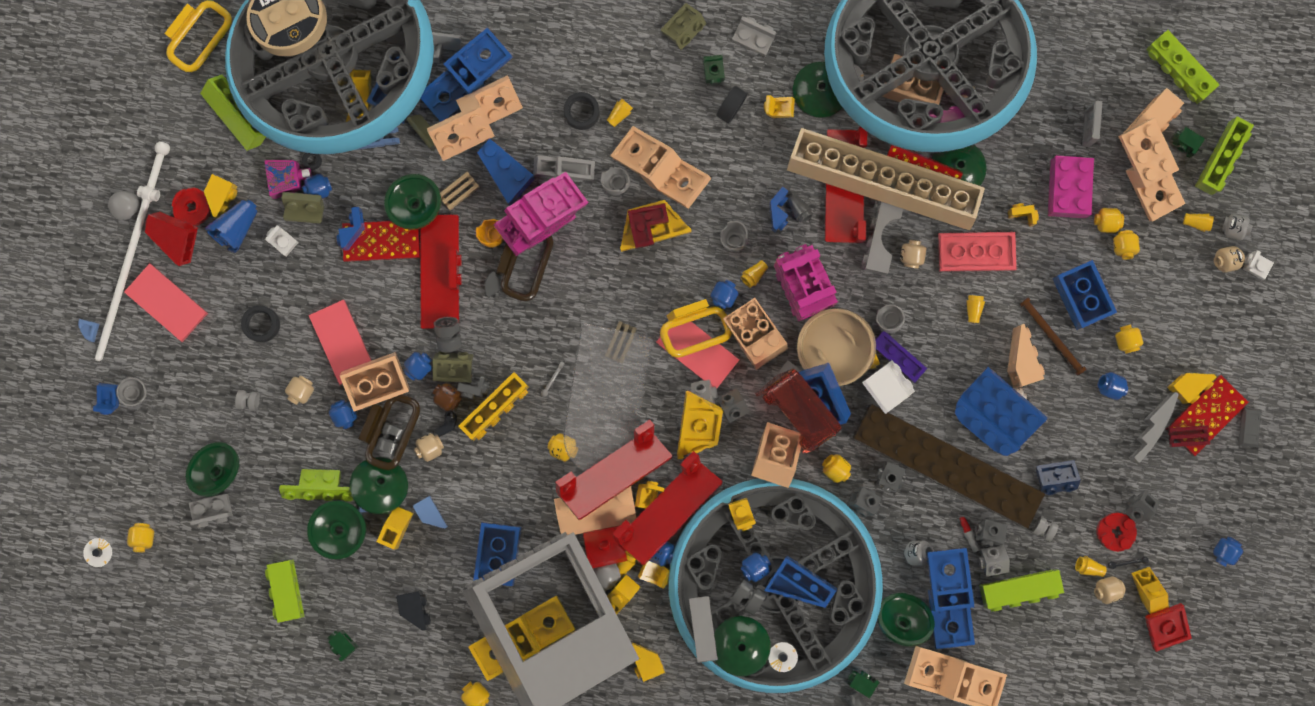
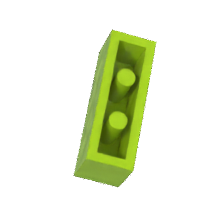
M294 559L267 565L265 576L267 581H270L269 596L274 602V608L272 609L274 619H277V623L305 617Z

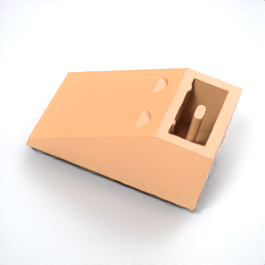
M753 298L723 318L756 370L788 349L787 342L756 298Z
M1025 324L1013 328L1007 372L1013 387L1016 388L1043 380V375H1045L1043 366L1037 360V349L1035 346H1032L1030 341L1031 332L1028 327H1025Z

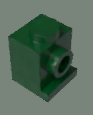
M723 56L703 57L705 82L710 83L712 86L720 85L725 80ZM711 68H717L718 71L712 72Z
M1184 127L1180 131L1176 130L1171 140H1173L1172 143L1176 145L1177 150L1184 153L1187 152L1186 157L1190 158L1196 154L1205 138Z
M344 630L334 631L327 638L329 640L328 643L331 645V651L341 656L339 658L340 662L344 661L359 647Z
M852 670L847 678L850 687L869 699L880 682L875 678L871 681L872 676L864 671L859 673Z

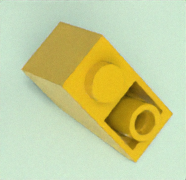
M212 174L204 193L213 217L218 218L229 210L230 201L234 200L237 195V186Z
M1185 373L1175 379L1168 386V389L1171 392H1177L1179 394L1178 399L1183 404H1192L1200 398V392L1206 391L1213 386L1214 383L1212 381L1217 377L1215 374Z
M400 507L393 510L376 542L394 550L398 549L414 513Z
M1150 567L1131 573L1141 601L1150 614L1169 607L1168 593Z
M627 574L607 595L616 615L641 588Z
M631 642L639 657V660L635 661L637 667L634 668L638 679L642 678L643 682L665 673L657 652Z

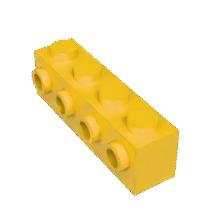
M513 372L458 427L471 440H480L487 433L485 430L490 425L493 427L501 420L499 416L503 412L507 414L515 406L513 403L518 398L521 400L528 394L527 389L529 386Z

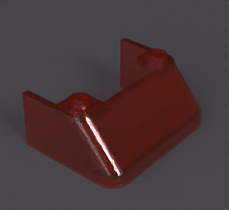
M790 369L776 375L755 393L757 397L763 395L762 398L768 405H777L801 434L799 436V444L803 448L800 450L802 453L815 450L842 430L836 418L795 369Z

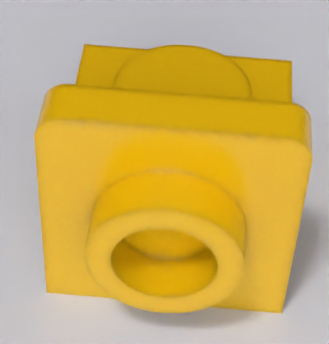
M747 498L728 504L737 530L745 531L756 524Z

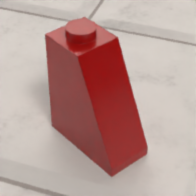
M162 212L148 214L145 222V233L176 265L182 266L191 263L198 227Z

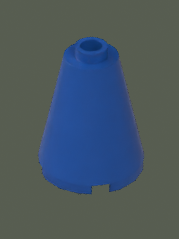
M242 200L207 225L205 230H208L207 233L221 246L228 245L229 248L227 250L236 253L257 214V206L250 200Z

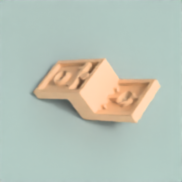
M507 75L457 99L456 102L461 112L427 128V131L442 160L445 161L494 137L489 124L523 107ZM497 97L503 98L501 102L494 103ZM457 134L454 139H448L449 135Z
M1151 118L1118 136L1133 166L1126 170V173L1149 221L1153 222L1184 205L1185 201L1172 176V173L1178 171L1179 168L1156 119ZM1143 139H1146L1149 143L1146 150L1141 147ZM1159 190L1163 192V199L1161 201L1156 199V193Z
M632 126L610 155L615 161L639 174L650 187L687 209L690 208L711 180L708 174L681 160L671 147ZM635 148H639L638 152L633 153ZM685 181H689L687 186L681 187Z
M915 646L904 684L971 706H998L1007 674ZM929 665V671L925 674V668ZM987 684L986 691L983 692V687Z

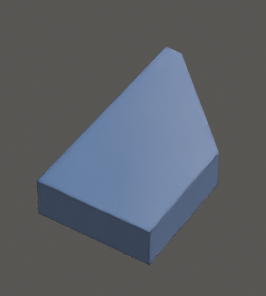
M431 496L413 505L422 523L441 528L448 527Z

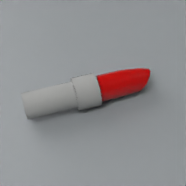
M960 517L959 520L965 538L968 540L973 553L979 551L980 548L977 541H975V534L971 530L965 517Z

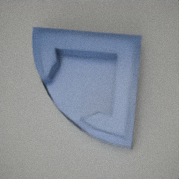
M79 319L78 326L84 338L95 342L99 324Z

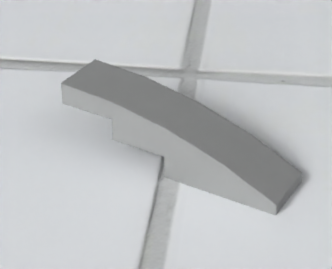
M1177 392L1169 393L1144 419L1149 426L1137 438L1142 445L1129 457L1133 463H1140L1163 433L1173 413L1179 395Z

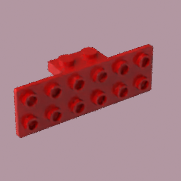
M437 215L430 224L421 228L422 329H434V322L443 317H455L459 320V285H462V274H459V266H462V255H459L458 215Z

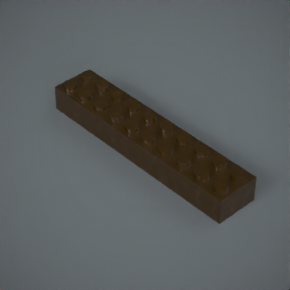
M873 404L868 406L852 437V440L1022 528H1029L1045 496V493L890 413L885 414L881 408Z

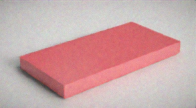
M1015 232L938 234L939 272L1017 270Z
M150 263L125 290V293L181 342L189 336L208 314Z
M341 300L309 315L339 385L343 384L340 378L342 371L372 361L345 300Z
M692 322L668 330L669 339L676 350L712 339ZM660 336L656 343L666 350ZM720 344L676 358L703 381L710 380L712 386L716 387V389L739 361L737 357Z

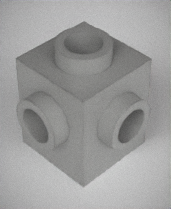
M710 380L691 383L690 392L715 404V398H718V393Z
M1004 545L981 549V558H978L980 569H984L986 577L1009 573L1010 559Z

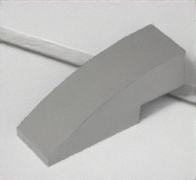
M538 155L534 158L533 176L556 178L562 173L567 172L572 180H594L595 161Z
M709 596L691 598L689 603L697 662L717 660Z

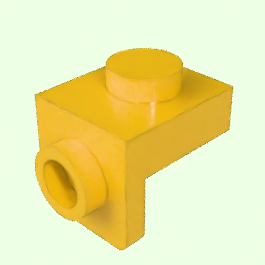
M767 95L764 102V111L771 118L794 117L795 99L793 97L774 98L771 95Z
M1024 203L1012 205L1013 208L1007 211L1008 219L1027 216L1029 227L1036 225L1039 220L1038 211L1035 210L1034 205L1024 206Z
M647 481L646 484H639L635 507L646 509L657 498L658 492H664V488L659 487L657 482Z
M648 561L645 565H642L638 577L664 589L669 583L670 570L665 566L660 567L652 561Z

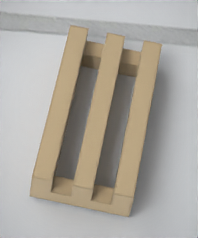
M466 172L440 193L441 200L449 210H452L480 187L470 174ZM467 178L469 179L466 183L460 186L448 197L444 198L445 195H447L450 191H452L454 188L460 185L463 181H465ZM473 184V187H471L468 191L462 194L459 198H457L451 204L448 203L451 199H453L456 195L462 192L465 188Z

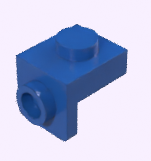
M105 383L97 385V404L93 407V411L107 415L119 407V400L116 395L118 385Z

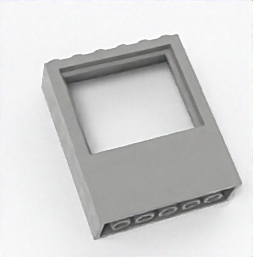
M564 532L549 539L550 541L542 543L533 548V550L518 556L517 560L514 559L500 566L501 570L498 568L483 575L484 580L481 577L466 585L467 589L462 591L521 706H562L639 660L574 532L568 535ZM565 550L599 617L523 661L488 592Z

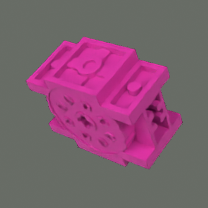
M564 172L525 194L522 199L504 210L507 216L497 221L494 227L513 253L518 256L576 218V212L585 207L589 202L567 172Z
M804 244L796 248V251L792 254H789V252L783 253L778 256L774 264L775 276L778 282H781L785 296L792 307L793 317L796 316L798 322L832 308L838 302L835 297L837 293L835 287L831 285L828 275L819 260L818 249L814 250L813 245L807 247Z

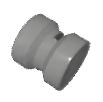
M238 390L235 399L236 409L248 408L251 411H257L260 400L259 392L252 391L247 393L244 390Z
M1039 516L1032 528V533L1037 536L1041 535L1046 541L1050 542L1056 535L1059 526L1054 522L1049 523L1046 518Z

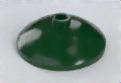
M825 62L808 64L799 71L793 83V97L797 106L804 113L816 118H826L838 113L843 108L830 85ZM824 84L825 89H820L818 85Z
M974 144L961 149L934 152L931 159L963 172L960 180L980 186L985 179L987 171L986 160L981 150ZM957 163H963L964 167L959 168Z
M420 174L405 175L394 181L387 190L384 200L385 211L389 219L398 227L408 230L420 229L430 224L438 215L441 208V194L437 185L430 178ZM414 204H419L417 208H413Z
M223 442L211 443L201 448L192 457L186 469L185 477L189 489L198 496L210 497L228 488L239 470V456L236 450Z
M374 457L384 462L392 461L385 457ZM364 460L354 469L350 478L349 488L353 500L360 508L373 514H385L398 508L404 501L408 492V479L399 464L394 469L383 470L370 465L367 460ZM382 479L384 484H378L377 480Z
M331 501L319 506L313 512L308 522L307 535L311 546L318 554L328 559H343L353 555L362 546L366 536V523L361 512L352 504L344 501ZM338 526L342 527V532L340 534L336 531V528Z
M895 593L887 596L881 602L877 621L882 632L890 640L897 644L911 647L921 645L931 637L935 627L934 616L930 608L921 599L906 593Z
M747 616L731 617L722 622L714 632L717 660L715 661L725 672L734 676H748L759 671L767 662L771 650L770 638L766 629L755 619ZM739 644H744L745 650H738Z

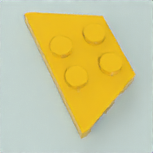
M665 200L633 208L638 209L665 203L669 223L651 226L654 243L692 233L691 228L685 224ZM628 211L620 247L621 252L635 248Z
M690 391L685 393L677 450L678 459H683L684 455L693 451L699 453L705 448L717 446L723 415L722 408Z

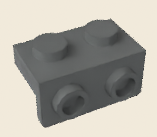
M481 376L478 387L459 383L457 391L462 393L461 396L475 400V396L484 398L485 394L488 395L491 384L488 383L487 378Z

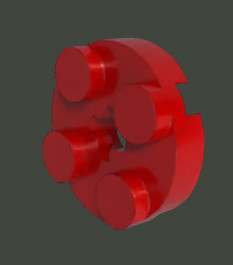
M198 188L182 189L172 200L174 217L193 226H198L205 222L211 213L205 193ZM195 202V210H191L189 212V207L187 205L189 203L193 204Z
M1110 513L1099 521L1096 534L1106 549L1119 552L1132 547L1136 540L1137 529L1135 521L1130 519L1129 516L1123 513ZM1119 527L1121 535H1118L1116 538L1115 534L1112 533V529Z

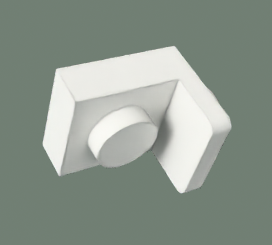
M278 225L272 227L267 232L265 239L284 256H287L299 243Z
M1258 250L1248 253L1245 257L1243 270L1265 280L1274 262L1261 256V252Z

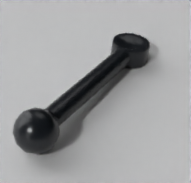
M1142 557L1137 560L1117 563L1111 561L1108 563V567L1115 569L1117 566L1147 564L1149 559Z

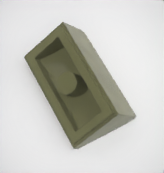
M420 114L409 116L407 121L431 151L437 149L427 131V128L431 126Z

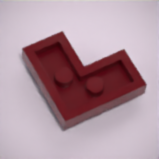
M665 203L628 210L635 249L653 246L651 226L669 223Z

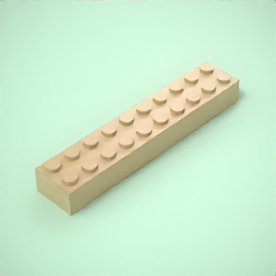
M801 128L787 171L967 230H971L977 218L985 190L984 187Z

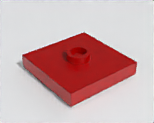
M620 525L583 533L587 559L592 568L628 561L626 550L615 541L612 534Z
M1182 603L1145 616L1152 647L1155 652L1192 639L1185 608Z

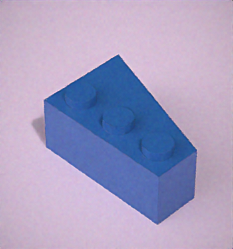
M490 138L477 152L509 206L515 203L535 180L532 173Z
M787 556L764 591L826 608L837 588Z

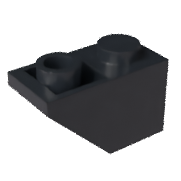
M422 590L397 595L399 615L422 631L429 629L428 625H431L429 613H426L425 610L427 605L426 594H422Z

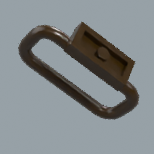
M552 235L545 239L546 245L531 290L527 294L509 288V280L518 256L505 243L495 273L503 276L501 288L505 295L520 301H530L535 298L553 248L554 241Z
M401 394L387 399L383 408L377 404L372 405L358 438L367 444L365 459L370 465L383 470H391L398 466L420 415L421 409L417 400ZM399 401L412 406L413 411L392 461L384 462L373 457V450L393 403Z

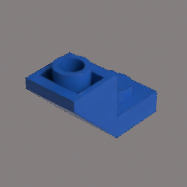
M784 187L779 190L769 204L772 231L774 233L778 229L782 231L788 224L786 221L788 215L777 207L778 205L782 207L788 200L786 195L789 191Z
M360 207L351 208L352 213L349 214L350 224L354 225V227L339 229V234L336 235L338 246H341L345 251L350 249L365 229L363 212Z

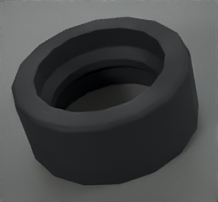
M734 86L723 101L716 116L729 124L743 105L748 93Z
M585 92L574 93L565 101L563 108L564 116L571 127L578 130H586L596 124L600 115L599 104L591 94ZM580 100L587 101L593 108L592 116L584 122L573 119L570 111L572 105Z
M256 305L249 308L242 316L241 328L247 338L265 343L272 340L278 334L280 320L274 310ZM257 313L267 314L272 321L270 331L264 335L254 334L249 326L251 318Z

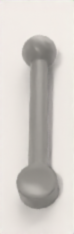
M560 362L549 383L541 391V396L546 397L548 395V390L563 368L564 362Z

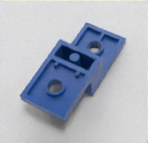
M486 28L443 63L446 71L425 88L420 99L441 122L452 117L460 110L456 102L457 99L484 87V81L513 57L494 34ZM482 51H489L491 53L490 57L482 59L480 57ZM443 93L449 94V99L446 102L439 100L440 95Z
M967 548L926 552L931 590H928L929 605L935 621L933 631L935 649L975 645L970 608L974 607ZM947 564H951L954 567V573L949 576L944 572V567ZM950 622H956L958 626L957 630L953 633L949 632L947 628Z

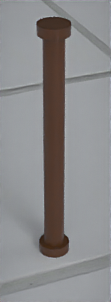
M1028 297L1019 305L1021 307L1024 306L1076 370V375L1082 374L1087 368L1085 366L1082 367L1030 303V298Z

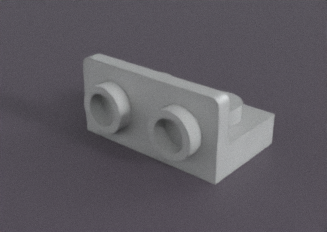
M742 16L732 42L766 57L776 32L769 25H760L754 18Z
M228 494L189 502L192 517L190 525H197V528L209 526L208 522L216 521V524L227 522V518L233 516Z

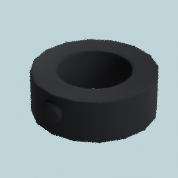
M305 153L302 157V163L306 168H310L313 171L321 166L322 158L320 154ZM316 156L317 162L314 165H308V157Z

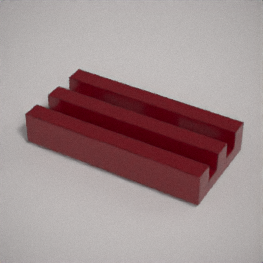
M1209 426L1168 428L1170 447L1210 445L1208 437H1210L1208 433ZM1176 431H1203L1202 434L1173 435V432ZM1203 437V441L1174 443V439Z

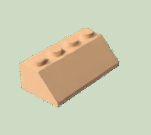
M631 486L581 520L575 517L561 498L554 499L561 534L564 532L567 535L573 532L575 535L618 526L625 520L631 524L637 518Z

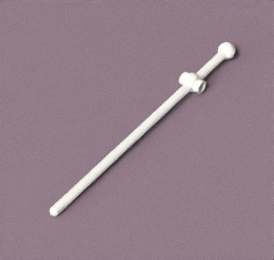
M159 141L155 145L157 154L148 184L140 186L137 190V196L143 200L96 351V361L103 359L149 204L152 201H158L160 198V191L155 189L164 155L170 152L169 144Z

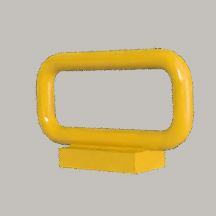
M204 1L196 9L186 4L164 33L172 40L166 51L171 63L185 72L197 71L232 25L230 13L214 1ZM212 8L224 17V24L196 61L191 65H187L175 56L174 50L204 10Z
M706 299L671 311L666 315L668 322L663 324L660 330L661 340L668 354L676 358L684 357L729 340L732 332L723 320L727 316L725 311L717 306L707 308L709 305ZM711 314H717L720 317L725 329L723 335L681 350H676L672 346L668 336L669 329Z

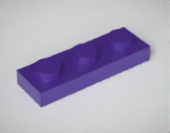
M883 331L876 338V351L889 362L893 361L901 368V373L913 383L928 369L888 333Z

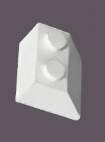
M893 361L887 363L862 382L885 414L915 392L912 383L903 376L901 368Z

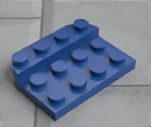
M989 367L962 393L955 410L958 420L992 450L1003 456L1017 452L1021 445L1047 420V416Z

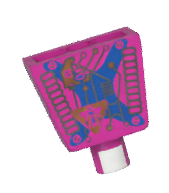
M265 160L269 196L273 199L282 197L283 192L295 193L301 191L302 181L312 176L311 169H300L297 161Z

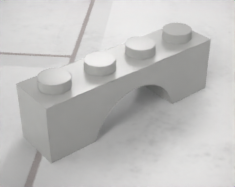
M876 200L874 210L877 211V215L871 221L870 229H873L872 236L867 238L866 247H869L867 255L864 254L861 265L864 266L863 271L886 276L889 272L892 255L884 248L881 235L886 225L898 222L901 219L903 208Z

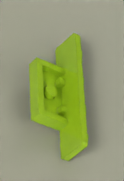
M302 469L299 486H279L281 497L287 500L305 499L311 501L322 499L326 501H353L350 488L339 487L341 479L340 470Z

